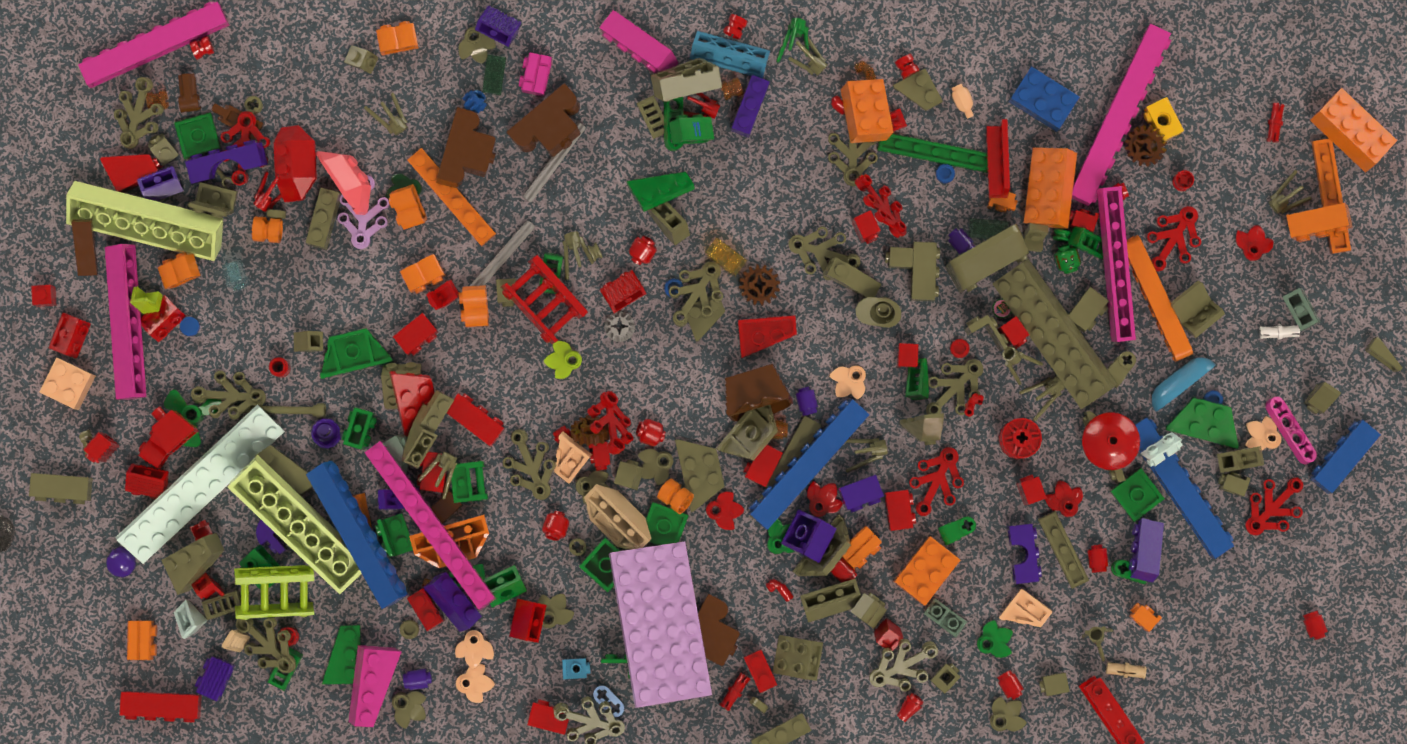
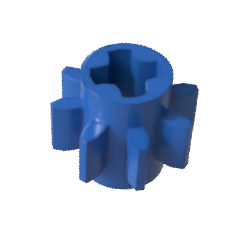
M470 90L462 98L466 101L464 108L478 114L487 106L484 102L486 97L479 90Z

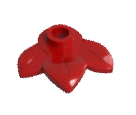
M1259 225L1252 227L1248 233L1239 230L1236 233L1237 246L1243 250L1245 258L1249 261L1259 260L1262 254L1269 253L1273 248V240L1265 238L1264 230ZM1251 249H1255L1257 253H1252Z
M1060 480L1056 484L1055 494H1047L1045 502L1050 509L1060 511L1063 516L1073 517L1078 512V504L1083 499V492L1080 487L1071 489L1068 483ZM1069 504L1072 506V509L1068 510L1065 506Z
M815 481L810 484L807 490V497L810 501L809 511L813 516L822 517L826 513H836L840 510L843 503L835 499L837 496V486L835 483L827 484L822 488ZM821 504L822 510H816L815 505Z
M733 492L719 494L716 501H711L706 507L708 517L716 520L717 525L725 530H734L733 519L739 517L745 511L740 504L732 502ZM715 506L719 508V513L717 514L712 512V508Z

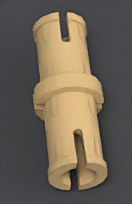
M1107 662L1106 674L1121 675L1123 678H1128V676L1146 678V666L1129 665L1127 662L1124 664Z

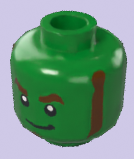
M1069 244L1058 247L1059 251L1054 254L1057 269L1064 274L1077 271L1081 265L1078 249L1070 247Z

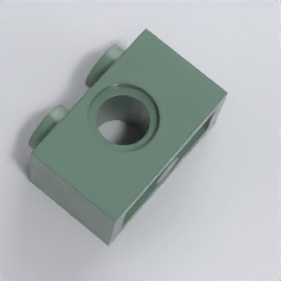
M1298 288L1283 296L1300 331H1304L1321 322L1303 288Z

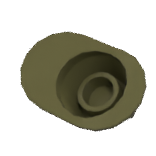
M867 297L857 304L856 316L864 324L890 328L899 323L901 309L890 298Z

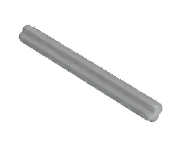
M577 122L576 125L582 134L586 127L582 123ZM581 134L572 141L570 147L551 157L524 194V199L528 202L533 201Z
M526 221L470 286L485 285L533 231L535 226L530 221Z

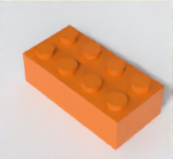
M1343 88L1337 91L1310 119L1318 129L1365 173L1376 165L1397 142V139Z
M1033 148L1024 215L1025 224L1034 223L1047 225L1049 228H1068L1077 159L1076 152L1068 148Z

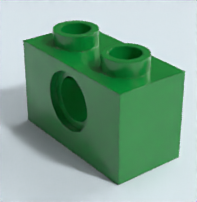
M515 565L483 579L496 597V600L490 603L492 608L527 592Z

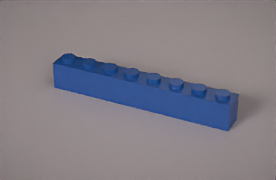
M845 399L838 408L840 410L836 415L832 414L826 420L827 425L823 429L819 428L814 433V440L810 444L807 442L800 449L801 455L798 458L793 457L787 464L789 468L785 472L781 471L775 477L776 483L772 487L768 486L762 492L763 497L759 502L755 500L750 505V512L748 514L764 529L768 530L870 415L853 399L848 401Z
M1144 418L1135 424L1140 435V454L1147 447L1164 437L1163 435L1159 436L1156 431L1157 426L1152 419ZM1165 452L1163 454L1166 459L1157 466L1150 467V469L1210 557L1216 559L1234 547L1232 543L1234 540L1228 531L1225 532L1221 527L1223 523L1217 515L1214 516L1210 511L1212 507L1206 499L1203 500L1199 495L1201 491L1195 483L1192 484L1188 477L1190 475L1184 467H1180L1177 455L1174 453L1168 457Z
M332 460L324 462L306 474L307 478L381 609L392 606L406 597L408 593L404 583L399 579L395 567L387 557L386 551L378 542L376 533L369 526L367 517L361 512L357 500L349 490L347 482L343 480L339 473L338 466Z

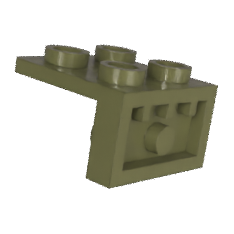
M779 635L773 673L817 681L823 642Z

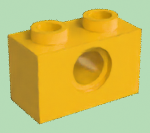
M1167 97L1144 109L1145 113H1143L1145 121L1153 125L1154 131L1159 128V135H1165L1162 141H1167L1184 131ZM1158 117L1165 118L1166 125H1160Z

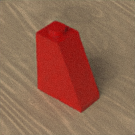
M150 154L100 158L115 190L121 193L139 186L138 178L141 179L145 175H152V173L159 172V169L162 168L159 160L153 158Z

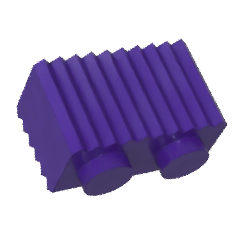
M487 6L479 17L475 30L509 47L519 32L521 22L507 16V14L504 15L498 9Z
M173 166L137 179L145 199L159 201L184 191Z
M212 656L211 659L207 658L203 669H205L203 677L199 676L195 687H197L196 693L214 701H220L235 665L216 656Z

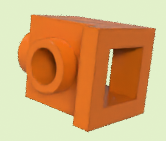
M1009 192L1008 198H990L987 208L991 209L994 206L996 211L1006 213L1007 210L1015 211L1018 200H1015L1016 194Z
M1138 602L1130 609L1132 613L1129 617L1146 632H1150L1162 618L1160 615L1154 616L1155 612L1149 606L1140 605Z

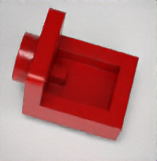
M449 280L434 291L428 292L426 296L428 297L429 304L435 310H439L458 299L459 292L452 280Z

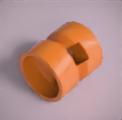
M255 216L252 224V240L264 242L268 239L269 243H281L283 220L281 218L267 220L266 217Z
M671 478L663 484L657 498L666 505L670 504L672 510L681 514L690 506L694 494L686 488L681 489V484Z

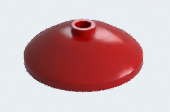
M1107 412L1094 417L1086 425L1082 435V448L1088 460L1095 466L1104 470H1118L1129 465L1137 456L1140 448V435L1137 427L1129 418L1119 413ZM1111 437L1116 439L1115 444L1110 443Z

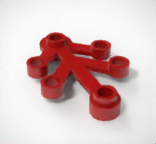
M250 111L240 113L237 118L238 123L230 130L221 134V140L224 143H229L233 141L234 135L242 130L241 138L233 144H237L238 147L244 146V142L251 141L249 139L250 132L257 139V143H260L262 139L266 140L264 148L270 145V139L263 136L256 127V116ZM246 117H248V118L250 119V123H249V124H246V123H245V118H246ZM226 133L230 136L228 141L225 139ZM238 163V170L232 174V181L235 185L240 186L248 182L249 176L246 170ZM240 174H242V175L244 176V180H243V181H240V180H239V175H240Z
M864 174L856 178L855 184L857 188L863 192L866 190L869 192L863 198V201L868 207L877 210L874 214L875 218L879 222L888 225L893 236L899 238L906 235V225L901 221L899 214L903 209L902 205L898 201H894L889 205L888 196L891 195V190L886 185L879 189L880 198L871 186L872 179L869 175Z
M1187 206L1182 208L1177 215L1168 217L1162 215L1158 217L1156 224L1161 228L1170 223H1180L1176 229L1158 233L1152 231L1147 234L1146 240L1151 244L1158 240L1170 238L1160 255L1151 260L1156 272L1165 269V260L1176 242L1180 254L1179 261L1182 264L1190 262L1191 255L1187 252L1183 236L1186 226L1190 236L1189 245L1192 248H1197L1201 245V239L1197 236L1194 224L1198 219V212L1195 208ZM1187 212L1192 214L1191 219L1186 218ZM1160 218L1165 219V225L1160 224ZM1150 234L1155 235V241L1150 240ZM1194 238L1197 239V240H1198V244H1197V245H1193V244H1192V239H1194ZM1184 254L1187 255V256H1188V260H1187V261H1183V260H1182V255H1184ZM1157 260L1162 262L1161 267L1156 266Z
M607 391L600 395L601 402L597 405H592L587 412L590 417L596 418L601 413V410L606 408V415L591 423L590 430L598 434L603 429V426L608 423L610 442L607 449L609 453L615 455L621 453L625 449V444L628 445L634 438L626 430L631 425V420L618 408V397L612 391ZM617 430L621 433L620 438L617 437Z
M944 448L938 457L918 462L917 467L920 471H927L929 467L941 464L937 472L919 478L913 477L909 480V485L913 489L933 481L924 500L916 505L918 515L927 516L930 514V504L939 485L944 495V503L947 506L955 503V496L951 494L945 477V473L949 468L953 478V487L958 489L964 485V480L959 476L956 467L959 455L954 448ZM947 453L952 454V460L948 461L946 459ZM921 462H925L927 464L926 469L920 468ZM913 479L918 480V486L915 487L912 485L911 482ZM956 479L961 480L960 486L955 485L954 482ZM948 496H951L953 498V502L951 504L946 502V498ZM922 505L927 506L926 512L920 510Z
M1300 478L1289 479L1287 489L1273 502L1275 482L1271 479L1265 480L1262 484L1265 511L1259 516V503L1262 501V497L1259 493H1252L1249 496L1251 517L1245 524L1247 532L1256 536L1262 534L1264 530L1287 531L1289 523L1286 520H1280L1278 523L1265 521L1270 516H1292L1293 518H1300L1302 516L1303 510L1300 507H1293L1291 509L1278 508L1293 493H1298L1303 489V481ZM1268 481L1272 484L1270 489L1266 487ZM1295 481L1299 483L1297 489L1293 487ZM1254 495L1258 496L1257 502H1254L1252 500V497ZM1294 509L1299 510L1298 516L1293 514ZM1254 522H1257L1259 524V527L1256 530L1253 528ZM1282 522L1286 524V528L1284 530L1280 528V524Z

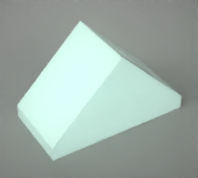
M185 600L174 611L183 639L195 634L208 621L189 600Z

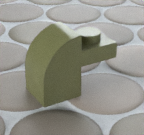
M1261 446L1217 454L1220 473L1264 465Z

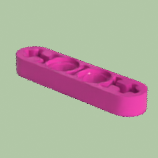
M1280 397L1269 399L1266 402V410L1298 461L1302 464L1313 462L1317 457L1316 451L1284 400ZM1275 403L1278 404V407L1276 409L1273 407ZM1283 418L1289 420V427L1283 425ZM1293 434L1299 436V444L1293 441Z

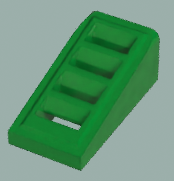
M1074 227L1068 244L1103 260L1101 237L1085 228ZM1100 242L1098 251L1096 252V248L1098 246V243Z
M545 252L543 262L549 268L557 269V272L553 273L560 280L563 255ZM547 259L558 261V264L547 263ZM540 277V284H539V286L543 283V282H542V280H543L542 277ZM551 288V289H547V290L544 292V293L556 294V293L552 290V288Z
M926 358L918 359L920 369L908 367L905 396L912 400L929 398Z
M289 647V654L295 659L297 668L303 654ZM274 667L267 683L285 691L295 670L287 676L279 672L278 667ZM275 675L285 679V682L283 683L275 679Z

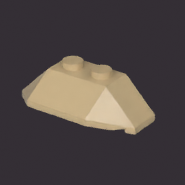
M596 484L584 497L590 520L617 547L629 550L643 548L651 540L646 518L618 490Z

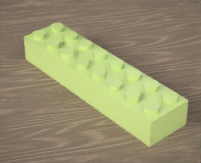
M74 181L66 195V224L72 225V220L92 219L93 231L179 253L187 252V255L194 254L195 257L215 261L221 249L223 218Z
M259 455L230 481L228 488L339 594L362 574L339 532Z

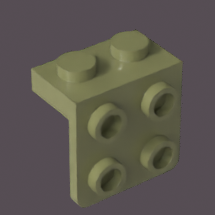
M200 182L196 201L189 202L188 207H192V211L198 213L211 212L213 217H227V215L234 212L238 191Z
M1200 281L1195 282L1171 303V307L1177 315L1181 326L1195 338L1225 315L1223 309L1210 299L1203 283Z
M986 315L980 319L977 316L966 323L968 327L964 330L967 335L985 326L999 351L1007 349L1006 344L1008 341L1003 333L999 334L996 329L998 324L993 317L990 318Z
M409 362L406 364L388 363L383 365L381 380L384 407L386 409H398L389 372L395 371L398 374L413 373L414 375H420L422 373L421 364Z

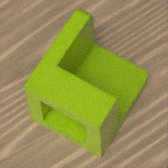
M137 286L133 288L130 303L143 314L159 312L163 295L159 291L145 293Z

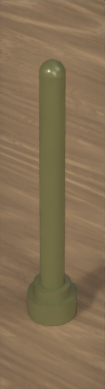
M317 403L313 407L260 406L267 414H312L320 419L326 417L325 403ZM251 406L243 413H249L254 407Z

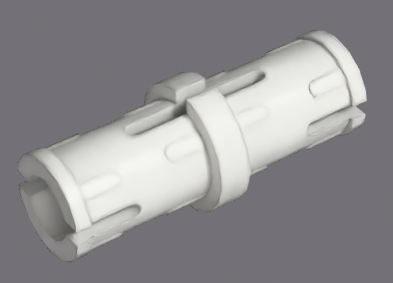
M1277 324V326L1259 328L1261 330L1260 339L1278 338L1280 340L1285 337H1300L1298 325L1282 326Z

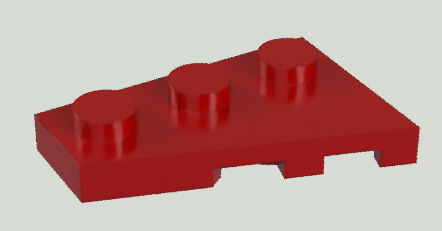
M795 315L738 320L741 359L796 336Z

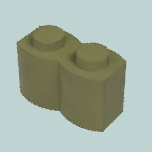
M864 593L851 613L874 629L887 609L884 608L886 604L879 600L878 597L872 593H869V595Z

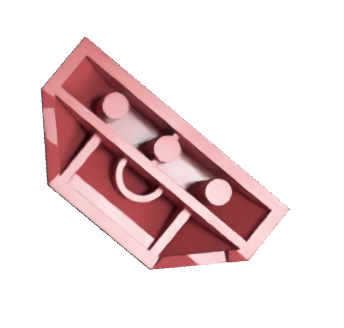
M317 151L316 156L355 214L366 215L368 213L371 185L368 182L367 175L358 167L357 160L351 155Z

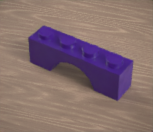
M255 140L244 142L242 147H238L237 144L226 147L227 151L220 152L219 149L209 151L208 156L202 157V154L190 156L191 160L185 161L190 183L215 179L218 166L227 159L236 161L244 170L268 165L262 142L256 143Z

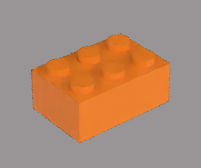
M884 80L847 81L841 88V95L850 143L886 141L894 132Z
M1346 203L1286 215L1290 236L1299 242L1309 241L1312 236L1318 238L1328 237L1330 232L1337 234L1347 233L1349 228H1353L1349 207Z
M928 536L893 582L925 606L961 560L931 536Z

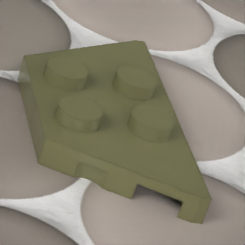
M771 405L747 411L716 449L727 454L755 460L778 432Z
M677 439L675 442L685 488L694 494L690 504V510L694 512L725 487L718 454L714 448Z
M840 514L830 524L837 529L821 561L818 563L804 556L792 571L798 577L827 576L841 557L845 555L851 546L845 519Z

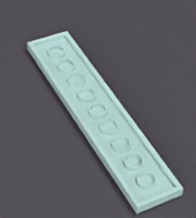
M257 404L115 537L116 540L144 564L218 495L255 458V455L270 446L285 431Z

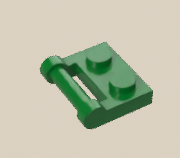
M484 461L456 465L451 479L453 503L488 500V494L485 493L483 476ZM470 469H475L477 495H472Z

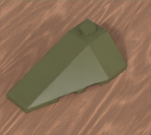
M944 413L921 415L915 418H907V420L902 419L899 420V425L919 442H924L925 445H935L936 441L941 440Z

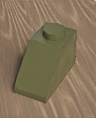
M1327 382L1316 384L1304 404L1308 406L1307 409L1313 414H1322L1340 396L1341 392Z

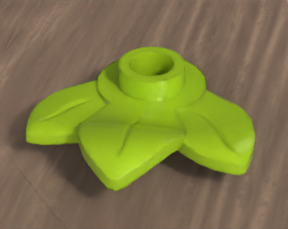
M557 341L553 343L555 353L548 355L544 359V363L549 368L556 370V379H565L571 374L572 370L580 367L582 357L577 351H572L568 343ZM570 357L576 358L574 364L569 363Z

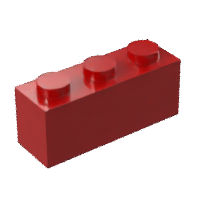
M458 393L447 414L492 447L505 430L502 427L504 423L497 417L490 418L487 415L489 411L481 405L478 407L473 405V399L465 393L463 396Z

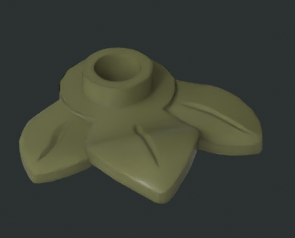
M470 27L465 32V39L459 44V56L462 60L472 56L476 62L483 64L487 59V50L496 48L495 41L476 31V27ZM474 33L478 35L476 40L471 39V35Z
M654 449L640 452L638 457L644 462L641 478H654L657 485L666 482L669 477V469L673 465L672 455L665 451L658 453ZM663 457L667 459V464L665 465L660 463V459Z
M593 471L588 477L584 476L577 480L575 484L576 491L582 495L583 503L586 506L584 497L596 484L608 487L605 484L608 473ZM584 483H588V489L586 490L582 488Z
M542 594L537 602L546 604L545 616L550 615L552 617V621L548 623L545 621L544 616L542 625L544 628H552L556 624L565 625L574 616L573 611L565 609V594L555 595L551 599Z
M417 691L409 694L400 692L394 695L392 699V706L396 710L394 717L402 728L406 729L411 719L416 721L426 719V712L421 705L426 700V697ZM403 698L405 705H399L398 700Z
M1002 697L997 698L992 704L991 727L996 731L1007 729L1015 732L1022 729L1027 722L1019 717L1022 707L1021 701L1014 700L1006 703ZM998 718L1003 719L1002 725H997L996 720Z

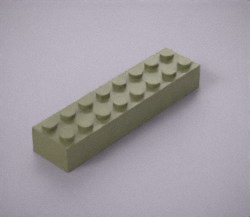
M1029 259L1020 263L993 283V286L1015 317L1017 316L1030 334L1029 337L1081 410L1117 385Z

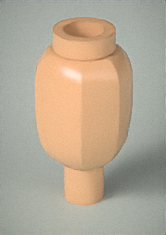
M962 84L951 88L953 91L952 99L956 107L965 113L967 119L973 117L974 114L971 110L973 100L969 90L963 87Z

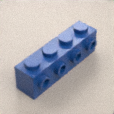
M1364 420L1354 421L1348 428L1349 433L1338 439L1336 442L1337 447L1334 451L1330 450L1324 456V463L1321 466L1317 465L1311 472L1313 476L1310 480L1327 494H1332L1381 435Z

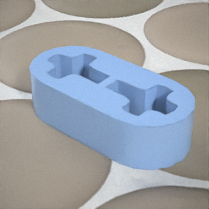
M598 686L593 693L594 699L599 704L606 701L604 698L599 699L597 697L599 695L597 691L605 689L607 691L605 695L609 698L607 702L612 701L615 705L620 704V712L617 713L615 711L613 713L614 717L622 715L624 712L622 701L608 687Z

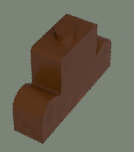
M564 83L506 133L521 151L531 152L535 149L536 142H539L554 157L563 149L570 147L572 141L581 134L577 125L569 117L577 114L580 109V103L575 94Z
M457 107L436 183L456 188L463 183L465 172L485 177L489 163L493 164L496 153L492 151L496 138L476 132L480 119L475 112Z
M708 594L698 613L705 657L723 666L728 656L734 655L738 647L735 643L740 633L738 630L719 621L726 617L728 606L722 600Z

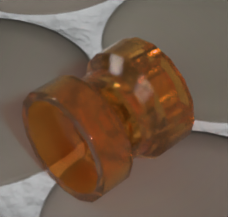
M738 77L732 78L729 82H721V90L724 93L725 101L731 99L732 96L739 97L744 95Z
M160 90L158 93L147 92V108L149 109L152 104H161L164 109H169V102L165 100L168 99L166 90Z

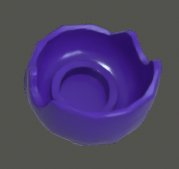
M323 418L317 420L312 426L311 436L319 447L329 449L340 441V428L334 420Z
M119 546L108 555L106 565L112 575L123 578L133 572L136 567L135 556L125 547Z

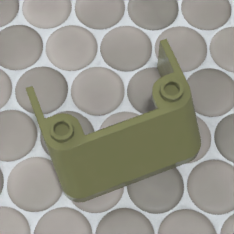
M1015 224L954 258L945 268L959 293L965 290L970 292L978 287L976 283L1012 262L1017 261L1019 264L1028 259L1029 250L1019 227Z

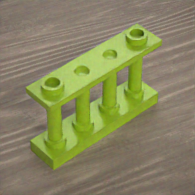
M309 565L234 568L235 585H241V606H235L236 619L248 620L250 618L284 616L307 617L314 615L313 602H308V582L314 581V569ZM289 582H300V603H288ZM280 583V604H269L268 584ZM250 584H261V605H249Z

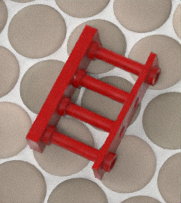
M536 255L528 261L530 269L511 286L505 283L500 288L503 290L502 294L505 298L511 299L542 333L540 334L541 338L546 343L550 342L553 344L558 341L554 335L573 317L578 319L584 317L588 311L543 260ZM539 274L543 278V283L525 300H522L516 294V291L532 276ZM552 288L556 293L555 298L535 315L528 306L543 292ZM560 303H565L568 306V312L548 329L541 320Z
M1093 675L1078 686L1117 744L1145 743L1101 677L1097 679Z

